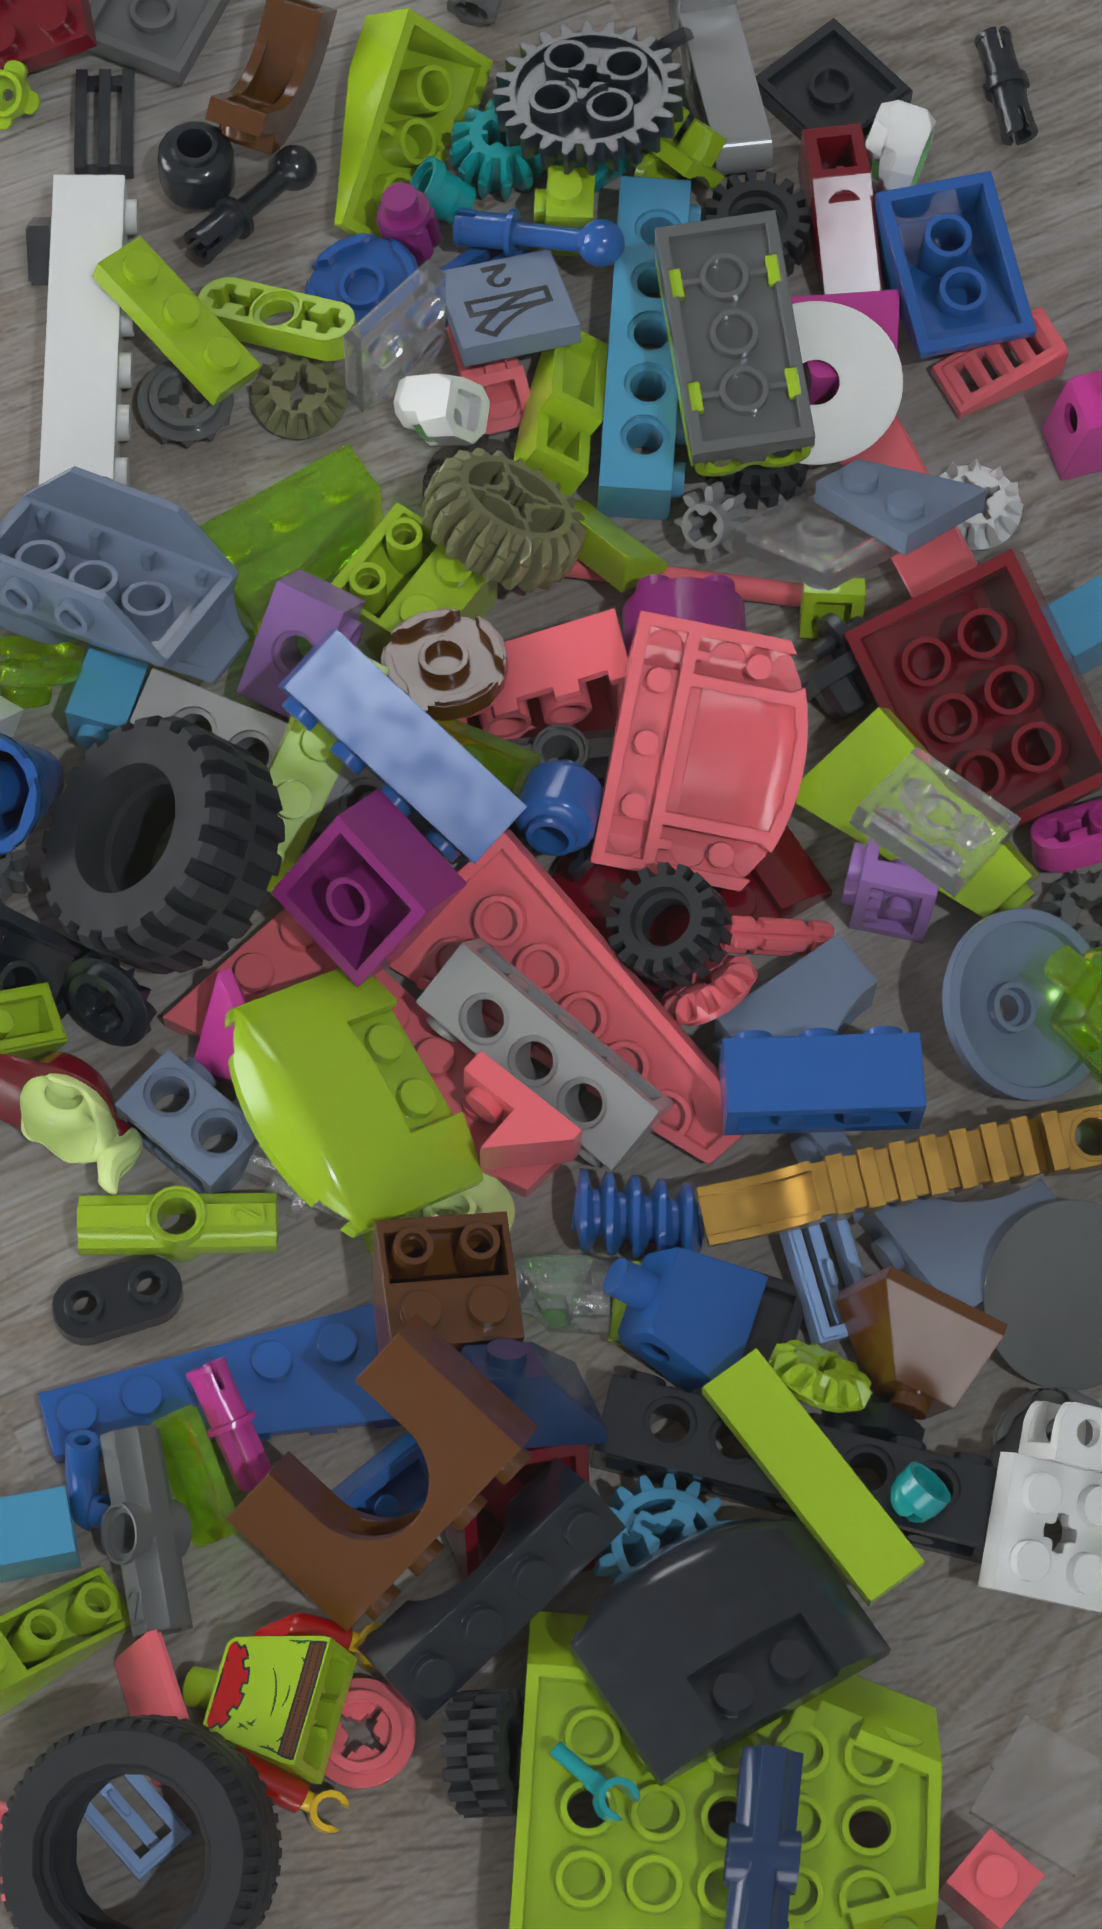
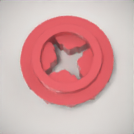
M725 955L720 964L708 960L704 965L711 974L702 980L694 972H691L689 975L692 985L683 988L676 982H673L671 989L664 994L660 1003L679 1025L696 1026L724 1015L744 1000L757 979L758 973L748 956Z
M354 1678L351 1680L341 1718L347 1723L352 1721L354 1724L361 1725L367 1718L372 1719L377 1711L380 1712L376 1718L373 1736L379 1742V1747L384 1752L381 1753L376 1748L370 1749L368 1746L361 1745L355 1752L351 1751L346 1758L343 1757L349 1742V1734L343 1728V1723L339 1721L324 1774L327 1780L346 1786L353 1791L374 1786L383 1787L390 1779L406 1768L416 1744V1724L409 1704L394 1688L375 1679Z

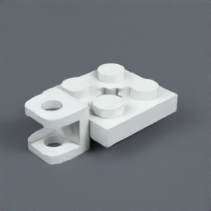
M1039 1400L1034 1401L1030 1405L1024 1418L1018 1453L1000 1452L978 1587L1102 1613V1473H1100L1102 1472V1408L1079 1402H1065L1060 1405ZM1055 1418L1051 1441H1049L1046 1436V1427L1049 1421ZM1085 1420L1089 1421L1093 1428L1092 1440L1087 1445H1085ZM1058 1517L1062 1526V1537L1056 1548L1052 1550V1540L1044 1536V1527L1046 1523H1055Z

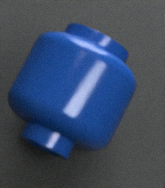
M557 760L541 763L532 768L524 780L519 799L527 807L515 819L516 827L522 837L528 841L529 845L540 853L550 856H563L576 852L588 846L596 833L603 787L596 776L576 762Z

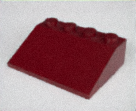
M1010 549L844 633L878 706L888 708L894 713L1003 834L1009 833L1046 814L1053 813L1102 790V716L1023 552Z

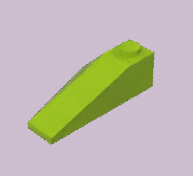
M410 8L367 15L350 64L334 225L352 236L359 233L375 234L376 238H382L377 223V213L384 191L395 183H409L417 167L429 156H433L443 162L446 161L449 156L446 149L451 144V131L454 128V123L464 122V114L467 112L468 106L479 110L493 64L491 59Z

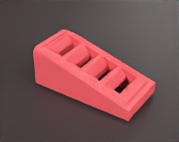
M1042 307L1031 310L1036 327L1035 336L958 351L932 366V376L959 419L1063 374L1068 357V349ZM1012 351L1020 365L1014 368L1005 353ZM989 361L998 378L992 380L982 363ZM967 370L979 389L971 393L959 373Z

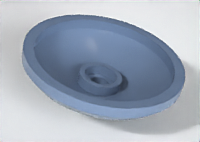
M1030 908L1011 909L992 914L980 920L964 934L949 959L942 990L945 1027L952 1047L963 1066L985 1088L1011 1100L1023 1102L1041 1101L1058 1097L1072 1090L1088 1076L1102 1052V969L1092 949L1082 936L1062 919L1050 913ZM1000 1002L1003 1004L1004 1007L1003 1017L1000 1012Z

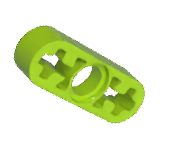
M223 277L213 280L205 285L198 295V298L238 341L321 361L344 359L351 355L360 344L361 337L354 311L343 302L236 277ZM283 312L293 314L292 318L283 324L274 326L265 324V321L272 315Z

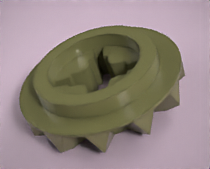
M283 351L278 361L271 365L263 363L259 377L256 382L252 383V404L257 418L268 430L285 438L298 440L320 436L331 430L341 420L347 407L348 393L345 376L339 374L332 361H321L305 356H289ZM301 379H306L308 392L311 394H305L302 402L298 404V409L294 410L289 391L294 390L297 382H300Z

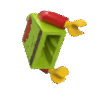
M296 1612L257 1629L253 1636L232 1638L226 1645L219 1670L198 1666L191 1668L184 1681L183 1699L188 1707L207 1710L203 1725L209 1727L210 1732L217 1731L224 1737L226 1742L230 1741L237 1746L236 1751L239 1753L243 1752L249 1759V1765L254 1766L260 1773L258 1775L260 1781H265L268 1788L266 1793L268 1797H272L275 1805L293 1814L299 1809L307 1812L308 1822L313 1829L319 1833L332 1834L339 1831V1829L320 1821L317 1815L318 1804L322 1800L329 1799L348 1809L350 1808L346 1796L335 1790H327L316 1794L309 1790V1782L322 1784L356 1663L365 1671L371 1673L378 1672L357 1648L382 1623L368 1625L361 1633L353 1631L352 1627L346 1632L333 1619Z

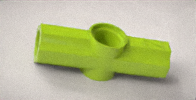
M177 1185L166 1187L158 1193L150 1195L79 1196L77 1206L78 1252L80 1256L161 1255L169 1261L179 1263L191 1261L201 1254L278 1253L277 1193L198 1194L188 1187ZM173 1215H188L195 1220L192 1228L182 1234H170L162 1229L164 1222Z

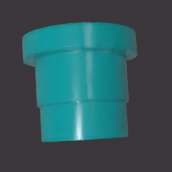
M433 156L427 157L417 167L409 181L410 185L425 194L430 206L434 208L437 219L443 220L452 226L456 215H458L459 208L472 209L476 198L475 187L447 171L445 163Z

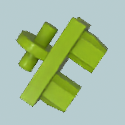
M684 106L683 122L674 123L675 136L690 113ZM694 118L680 142L675 138L660 137L661 151L659 153L650 151L646 155L641 152L642 163L637 165L631 162V165L636 169L634 177L679 180L676 177L680 173L688 179L695 177L713 190L719 183L721 184L725 177L712 166L717 160L727 138L712 127Z

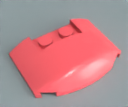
M640 610L625 671L626 678L603 787L597 829L592 842L590 862L633 871H639L648 867L655 875H658L657 863L668 862L675 870L679 863L688 866L694 873L698 872L711 886L741 891L751 881L744 877L757 866L768 851L772 853L790 819L801 785L806 760L808 704L806 689L802 688L800 677L790 655H797L791 640Z

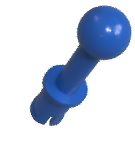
M461 207L453 224V241L455 246L504 250V254L507 257L515 256L519 246L577 252L580 253L581 257L588 264L595 267H607L614 264L621 257L625 247V239L621 229L615 223L606 219L590 221L580 229L522 222L521 213L518 209H510L508 213H493Z

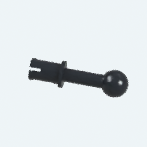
M300 145L284 146L275 153L271 162V172L239 199L228 195L218 199L215 203V211L184 234L186 245H190L196 239L199 240L188 249L193 258L202 264L211 263L218 254L237 238L246 239L253 234V217L286 190L300 191L309 187L317 174V163L313 154Z

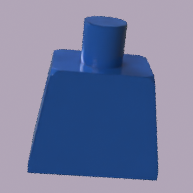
M675 1247L648 1253L642 1260L641 1266L624 1257L617 1259L605 1276L603 1291L627 1304L618 1329L620 1342L680 1389L692 1393L693 1388L703 1387L741 1360L768 1277L762 1273L685 1248Z

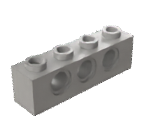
M481 937L462 942L416 1001L419 1006L429 1013L426 1021L438 1034L452 1042H457L459 1039L476 1055L480 1051L484 1052L582 1129L579 1155L598 1168H602L605 1165L612 1171L627 1163L675 1104ZM487 999L496 1002L503 1011L504 1024L500 1032L490 1030L483 1022L481 1012L483 1004ZM535 1041L545 1044L552 1053L553 1067L549 1074L538 1071L530 1060V1049ZM583 1083L594 1086L601 1094L603 1105L598 1116L587 1113L579 1103L578 1093Z

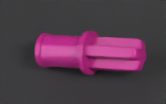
M226 1356L201 1365L202 1368L200 1369L194 1368L185 1375L190 1380L210 1428L205 1431L207 1438L215 1437L237 1489L244 1493L252 1491L271 1471L272 1466L251 1421L257 1416L255 1410L247 1411L227 1365Z

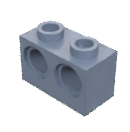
M167 1049L114 1104L116 1114L125 1123H128L139 1132L143 1147L198 1194L228 1193L265 1155V1152L250 1128L238 1098L231 1102L214 1088L217 1085L215 1078L198 1061L188 1058L183 1062ZM171 1094L181 1095L188 1100L181 1110L172 1113L160 1111L155 1107L161 1098ZM219 1134L228 1135L236 1140L235 1145L224 1153H212L203 1148L204 1143L210 1137Z

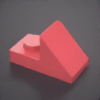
M480 1051L464 1068V1093L467 1094L465 1099L468 1105L484 1120L490 1123H495L497 1120L502 1122L480 1149L481 1168L498 1169L572 1162L580 1153L582 1129L484 1052Z

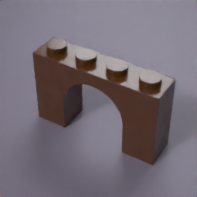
M418 1313L413 1316L354 1381L403 1425L419 1444L424 1454L429 1474V1488L424 1506L411 1513L396 1517H379L360 1512L342 1501L288 1451L226 1518L346 1632L364 1613L374 1622L402 1592L393 1584L408 1568L416 1577L420 1575L445 1547L437 1539L444 1529L452 1523L459 1531L463 1530L488 1502L480 1493L495 1477L503 1485H506L532 1456L524 1445L538 1428V1425Z

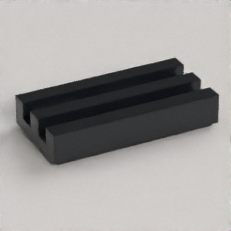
M76 69L75 175H125V179H134L136 88L134 69H123L122 76H112L111 69H99V76H89L88 69ZM89 92H99L97 164H88ZM111 92H122L121 164H110Z

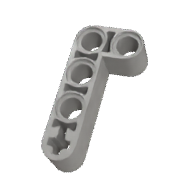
M668 0L673 31L686 27L691 29L694 39L678 47L696 119L712 127L727 138L712 167L724 176L750 170L772 168L773 145L770 128L738 13L737 0Z

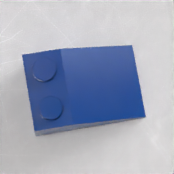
M991 171L876 193L874 207L882 278L888 290L899 289V315L919 359L1035 336L1036 327Z

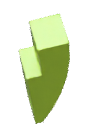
M581 331V343L542 351L525 404L513 459L517 461L519 458H522L524 464L533 470L542 469V475L549 481L559 482L561 484L560 492L571 496L588 476L591 435L604 418L608 344Z

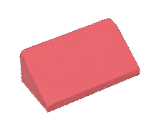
M157 1629L146 1632L118 1655L115 1660V1670L130 1716L155 1714L177 1716L179 1720L184 1718L190 1720L162 1633H158ZM150 1778L152 1784L155 1787L166 1786L165 1784Z

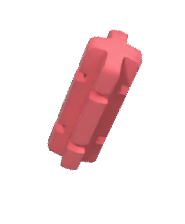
M732 916L733 924L724 925L732 934L730 945L720 943V946L727 953L746 954V951L749 950L752 954L796 956L797 952H799L801 956L805 957L833 937L834 927L829 922L821 920H809L808 924H806L801 919L759 917L758 921H755L751 916Z

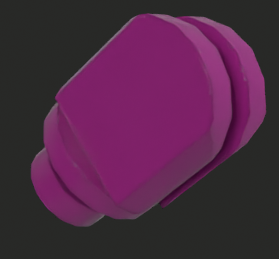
M395 183L384 191L377 213V223L382 238L390 241V237L401 242L415 257L418 266L426 265L434 253V248L439 245L443 238L434 208L430 206L425 194L415 189L409 183Z

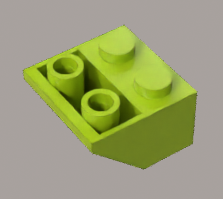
M398 502L331 582L332 585L365 600L358 621L364 623L361 639L380 660L383 648L386 649V646L391 641L390 634L400 623L418 613L447 608L460 610V616L475 620V615L483 618L497 601L498 581L491 580L489 583H485L483 576L473 570L465 572V565L459 560L448 559L445 556L447 548L435 544L431 540L432 530L422 523L423 518Z

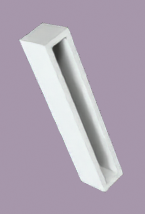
M53 174L39 485L76 466L97 475L109 477L116 482L130 487L129 458L120 457V441H131V405L122 404V389L133 388L134 365L133 353L124 352V337H135L136 323L92 277L98 262L128 244V235L139 234L138 199H128L125 175Z

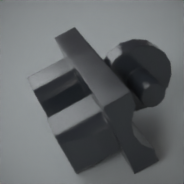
M831 612L817 620L816 625L820 639L809 645L807 650L815 662L822 660L828 655H831L835 660L808 677V681L801 685L802 688L806 689L807 703L816 698L825 712L837 724L868 703L865 695L852 677L861 668L844 634L865 622L860 616H856L844 623L837 615Z

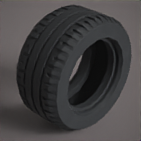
M155 1714L116 1718L84 1726L74 1733L60 1738V1742H55L46 1749L47 1752L40 1754L34 1760L35 1765L29 1766L23 1774V1780L19 1781L13 1789L15 1794L9 1797L7 1803L8 1812L3 1814L1 1820L3 1828L0 1830V1877H2L3 1883L0 1884L1 1894L5 1895L6 1901L3 1903L7 1912L11 1911L13 1915L10 1919L14 1928L132 1929L109 1918L86 1892L76 1864L77 1831L89 1802L111 1780L125 1774L146 1775L173 1788L194 1811L205 1840L204 1879L192 1907L170 1929H256L266 1918L264 1915L265 1911L270 1910L273 1901L271 1897L276 1892L278 1886L276 1878L280 1876L281 1865H278L279 1859L282 1858V1848L279 1847V1841L282 1840L281 1831L277 1830L276 1825L279 1823L278 1814L274 1813L272 1808L275 1804L272 1797H268L266 1793L268 1788L265 1781H260L258 1777L260 1773L254 1766L249 1765V1759L243 1752L239 1753L236 1751L237 1746L230 1741L226 1742L224 1737L217 1731L210 1732L207 1726L197 1725L194 1721L186 1718L179 1720L177 1716Z

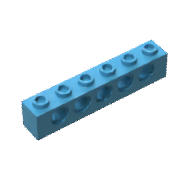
M620 176L617 226L624 235L625 247L621 257L614 262L597 509L609 517L669 521L671 498L683 499L685 462L674 461L675 445L686 446L681 412L680 409H677L678 394L662 299L650 298L645 296V294L656 293L661 295L655 263V247L648 245L655 243V228L700 221L701 205L690 204V180ZM653 344L660 348L649 350L641 347V345ZM648 395L655 397L658 400L652 402H645L637 399L636 397ZM645 447L653 450L654 453L643 455L634 452L633 449Z

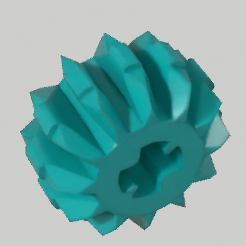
M491 98L486 104L484 112L468 106L467 112L464 114V122L454 123V128L451 131L452 147L449 149L450 165H452V170L458 171V177L471 186L478 185V193L482 200L491 191H499L500 195L507 202L512 194V188L529 193L530 188L533 186V178L542 177L545 169L541 168L540 153L524 160L521 156L520 145L513 147L507 145L506 132L498 130L497 114H495V106Z

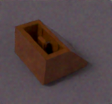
M507 1211L374 1222L373 1314L378 1353L388 1345L416 1313L458 1352L465 1345L488 1344L496 1339H514L523 1342L525 1336Z

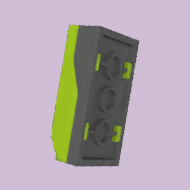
M776 210L655 228V263L682 424L691 466H695L697 474L714 477L736 473L749 465L757 464L763 467L774 468L789 466L803 461L809 457L811 448L815 446V431Z

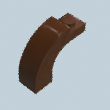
M266 0L256 42L242 76L230 91L210 97L205 119L218 123L221 134L229 137L232 143L269 155L278 151L294 130L313 90L327 50L337 10L308 0Z

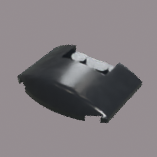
M782 1517L781 1519H742L708 1527L671 1542L645 1557L619 1577L596 1601L582 1632L576 1631L570 1643L569 1651L661 1787L888 1656L891 1648L799 1518Z

